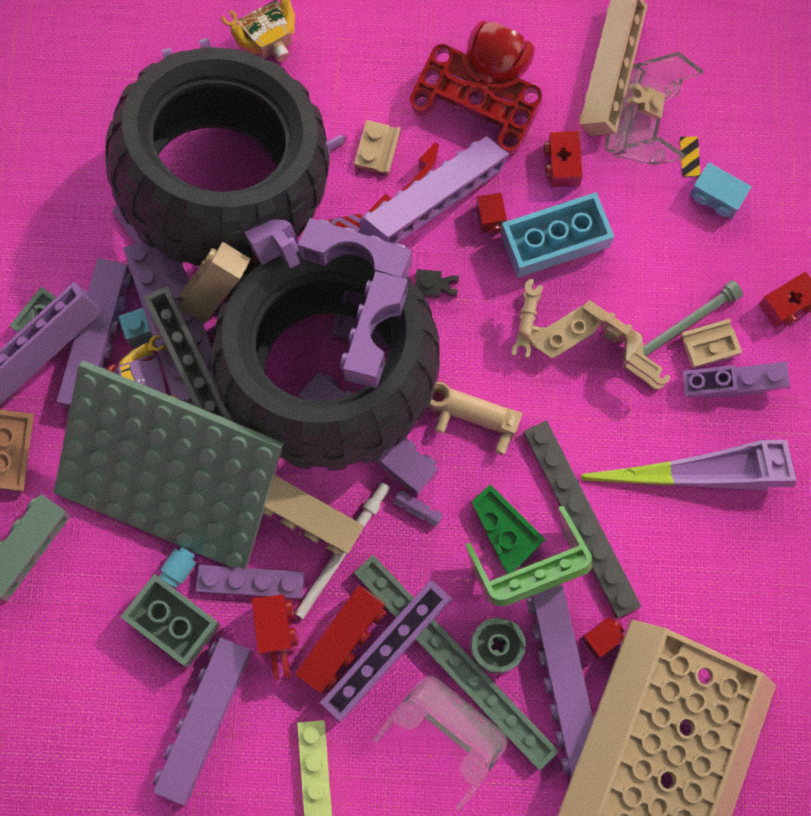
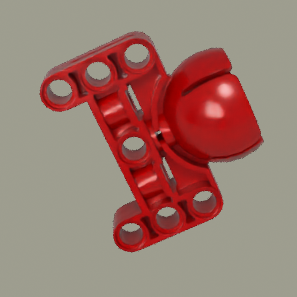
M480 21L470 33L467 42V54L464 55V52L443 43L436 45L432 49L410 96V103L414 112L422 116L427 115L432 111L437 99H441L502 127L503 129L498 139L499 146L509 153V156L515 155L520 150L542 104L541 89L537 85L520 78L526 73L533 61L535 47L530 41L526 40L524 42V37L506 26L492 21ZM441 53L449 55L447 61H437V57ZM436 75L439 77L437 83L432 85L426 83L429 76ZM529 93H534L538 97L533 103L525 101L524 98ZM479 95L483 100L480 104L474 105L470 103L471 97ZM420 97L428 99V103L423 107L415 105ZM518 115H523L527 118V122L523 125H517L514 119ZM508 137L516 139L517 143L509 148L504 146L503 141Z

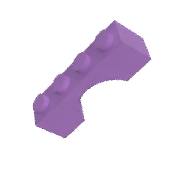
M310 218L298 243L300 258L324 266L339 256L356 255L367 260L375 272L406 279L413 264L412 250L408 249L405 245L385 242L374 235L366 236L352 228H341L323 219L316 220Z
M375 272L373 281L368 280L365 288V297L367 299L365 305L360 304L357 312L359 323L357 329L352 328L348 344L351 347L349 353L343 354L340 369H343L346 381L373 388L378 387L385 359L384 352L373 343L371 334L374 328L384 319L401 315L408 294V279Z

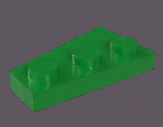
M491 484L471 502L506 574L514 572L546 540Z

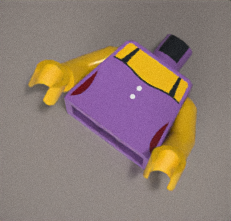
M155 335L151 337L149 343H145L132 350L119 362V366L114 373L166 394L158 355L153 354V351L163 352L167 349L166 345H162L159 348L156 346V342L163 337Z

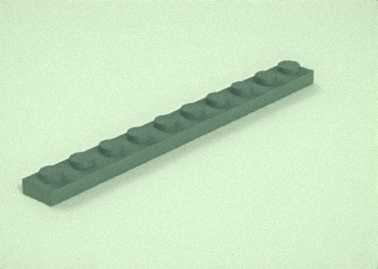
M374 555L354 572L355 576L372 594L387 604L385 606L386 609L395 618L414 599ZM435 620L418 637L417 642L539 771L559 752Z

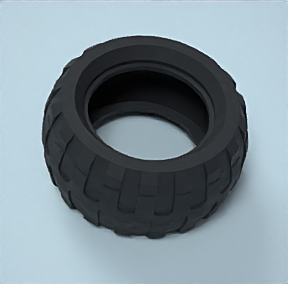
M203 47L175 52L167 55V58L160 62L151 63L141 70L136 82L128 84L120 96L113 114V121L110 122L107 130L105 145L106 174L112 188V195L127 224L133 226L138 238L150 248H158L165 253L166 258L180 264L186 262L197 266L201 265L212 248L217 250L221 243L224 242L250 258L247 267L253 266V263L258 261V259L254 255L244 232L270 220L278 219L289 222L298 238L305 230L309 219L314 217L315 210L322 201L330 164L321 112L318 106L311 103L309 92L301 82L293 79L285 72L284 68L272 61L265 60L247 51L219 47ZM204 128H221L241 133L256 141L268 152L277 169L268 178L252 187L238 191L217 192L200 189L182 181L168 170L158 155L167 144L182 134Z
M299 252L296 255L300 264L292 268L288 266L282 256L263 265L259 261L256 262V268L248 275L241 276L240 280L231 290L228 301L221 305L214 330L215 337L211 350V365L219 396L232 421L284 443L280 458L285 459L293 466L304 469H311L312 466L326 467L328 471L347 469L346 465L361 461L364 464L372 462L381 457L383 451L392 445H399L409 435L416 421L420 420L428 408L440 370L438 330L434 323L430 306L417 285H413L407 276L408 294L401 315L387 318L390 329L382 321L374 328L384 338L390 349L378 387L366 386L350 396L337 400L311 401L286 393L265 374V364L269 351L277 338L286 329L307 317L318 314L337 313L357 318L359 307L341 303L344 291H353L365 295L368 280L373 281L375 271L367 260L356 255L339 256L330 261L326 266L300 258Z

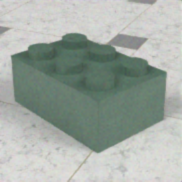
M156 574L150 578L121 616L127 623L187 668L190 667L221 626L219 622Z

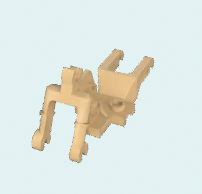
M530 279L526 282L523 297L525 302L524 307L521 309V322L517 342L513 345L512 356H516L519 347H524L526 349L525 358L528 359L531 352L529 344L553 359L594 334L598 327L601 326V330L604 331L603 335L614 343L618 341L622 344L624 342L622 366L643 380L654 390L661 389L669 381V375L664 376V378L659 377L662 368L644 355L641 334L632 329L633 326L630 324L625 325L616 319L614 313L611 312L609 314L590 300L548 327L534 326L535 315H537L536 307L540 301L543 287L539 285L533 290L534 280Z

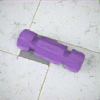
M404 491L397 493L394 499L395 505L400 508L406 507L405 510L421 520H428L427 523L433 527L438 526L443 517L442 513L435 509L433 511L430 510V506L414 497L412 499L409 498L410 495Z

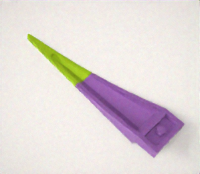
M759 440L729 449L669 462L584 473L581 475V480L749 490H768V487H795L797 481L787 440Z

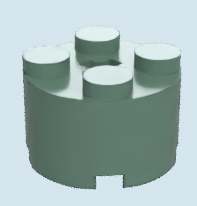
M491 618L481 623L475 630L470 642V652L474 662L482 670L491 674H503L512 670L520 663L525 653L526 641L522 630L514 622L503 618ZM493 640H496L498 643L503 642L504 646L501 648V653L498 650H492Z

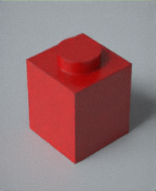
M502 192L477 196L476 210L481 233H499L502 223L507 222Z
M608 617L582 636L581 639L594 657L599 659L623 641V633L625 631L616 619L612 621Z

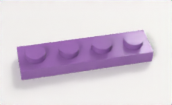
M199 565L196 591L199 593L258 597L284 594L288 599H303L305 573L245 568L244 570L238 567Z

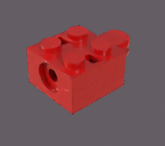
M284 594L252 598L258 654L262 657L271 656L274 681L280 680L278 655H281L285 679H291L288 653H294V646H298L297 630H295V627H291L290 621L295 619L294 605Z

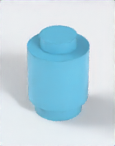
M183 547L180 550L174 548L160 569L162 572L159 577L177 588L180 583L183 584L195 566L196 562L193 560L195 555Z

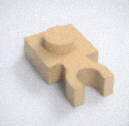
M637 83L629 85V90L634 92L635 97L627 98L626 103L639 105L638 112L653 119L662 118L665 94L649 86L643 88Z

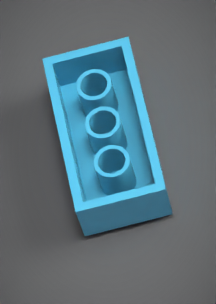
M597 192L504 222L500 231L517 278L610 248L614 239V234Z

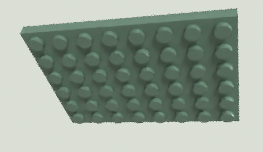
M83 360L77 369L54 493L221 564L245 570L248 567L284 443Z

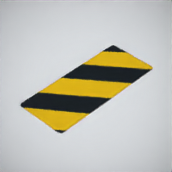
M680 137L682 176H700L698 137Z

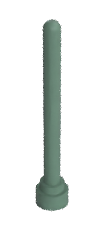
M734 280L723 285V289L720 291L721 294L644 345V355H649L725 302H736L742 298L743 291Z

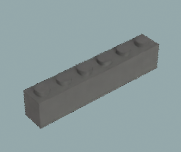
M168 286L144 296V300L194 405L232 421Z

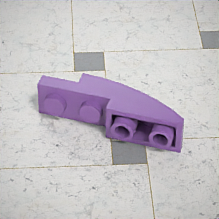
M787 361L743 367L731 365L683 371L686 397L747 396L763 394L764 391L790 389Z

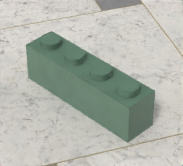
M42 494L30 501L26 508V514L22 519L15 521L10 529L11 534L6 540L0 542V599L8 602L71 517L68 512Z

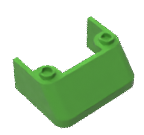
M564 506L559 507L562 531L571 549L492 581L488 580L471 543L465 544L471 569L489 603L507 606L585 575L592 569L591 553Z

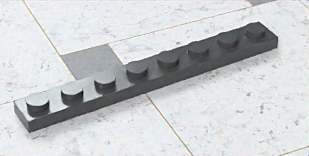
M546 420L524 430L523 434L559 506H564L591 553L592 571L616 619L642 607L548 421Z

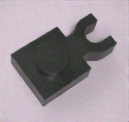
M417 269L415 285H417L424 297L439 298L440 292L457 297L458 289H451L448 285L450 283L458 284L459 276L451 275L441 278L442 271Z

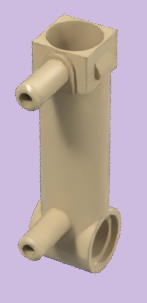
M436 382L433 394L437 392L442 393L445 399L442 402H436L432 399L428 406L433 412H441L435 431L444 433L450 416H455L499 432L501 437L495 451L499 455H505L511 437L514 438L523 413L449 388L443 382Z

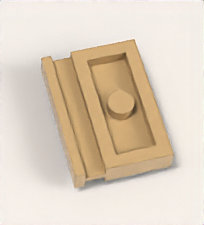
M366 120L354 168L374 173L381 172L389 176L401 128H392L390 125Z
M730 319L682 332L680 336L684 341V347L692 369L741 355L742 350L735 331L731 327Z

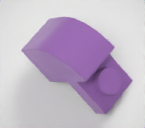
M278 219L270 220L244 232L254 255L261 265L279 256L283 257L290 268L300 264L296 255L300 251L298 248L299 242L289 222Z

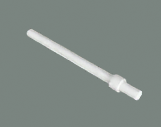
M382 482L372 498H368L362 506L364 510L356 521L364 525V527L371 516L376 515L381 506L379 504L390 489L388 485ZM343 552L341 556L334 553L296 610L295 614L304 619L346 556V553Z

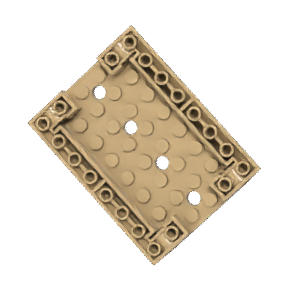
M633 619L630 620L557 816H732L776 685L764 673L669 629ZM702 668L709 673V681L706 684L701 683L698 679V672ZM683 720H687L691 725V732L687 736L683 735L679 729V725ZM665 772H668L673 779L672 785L667 789L661 784V776Z

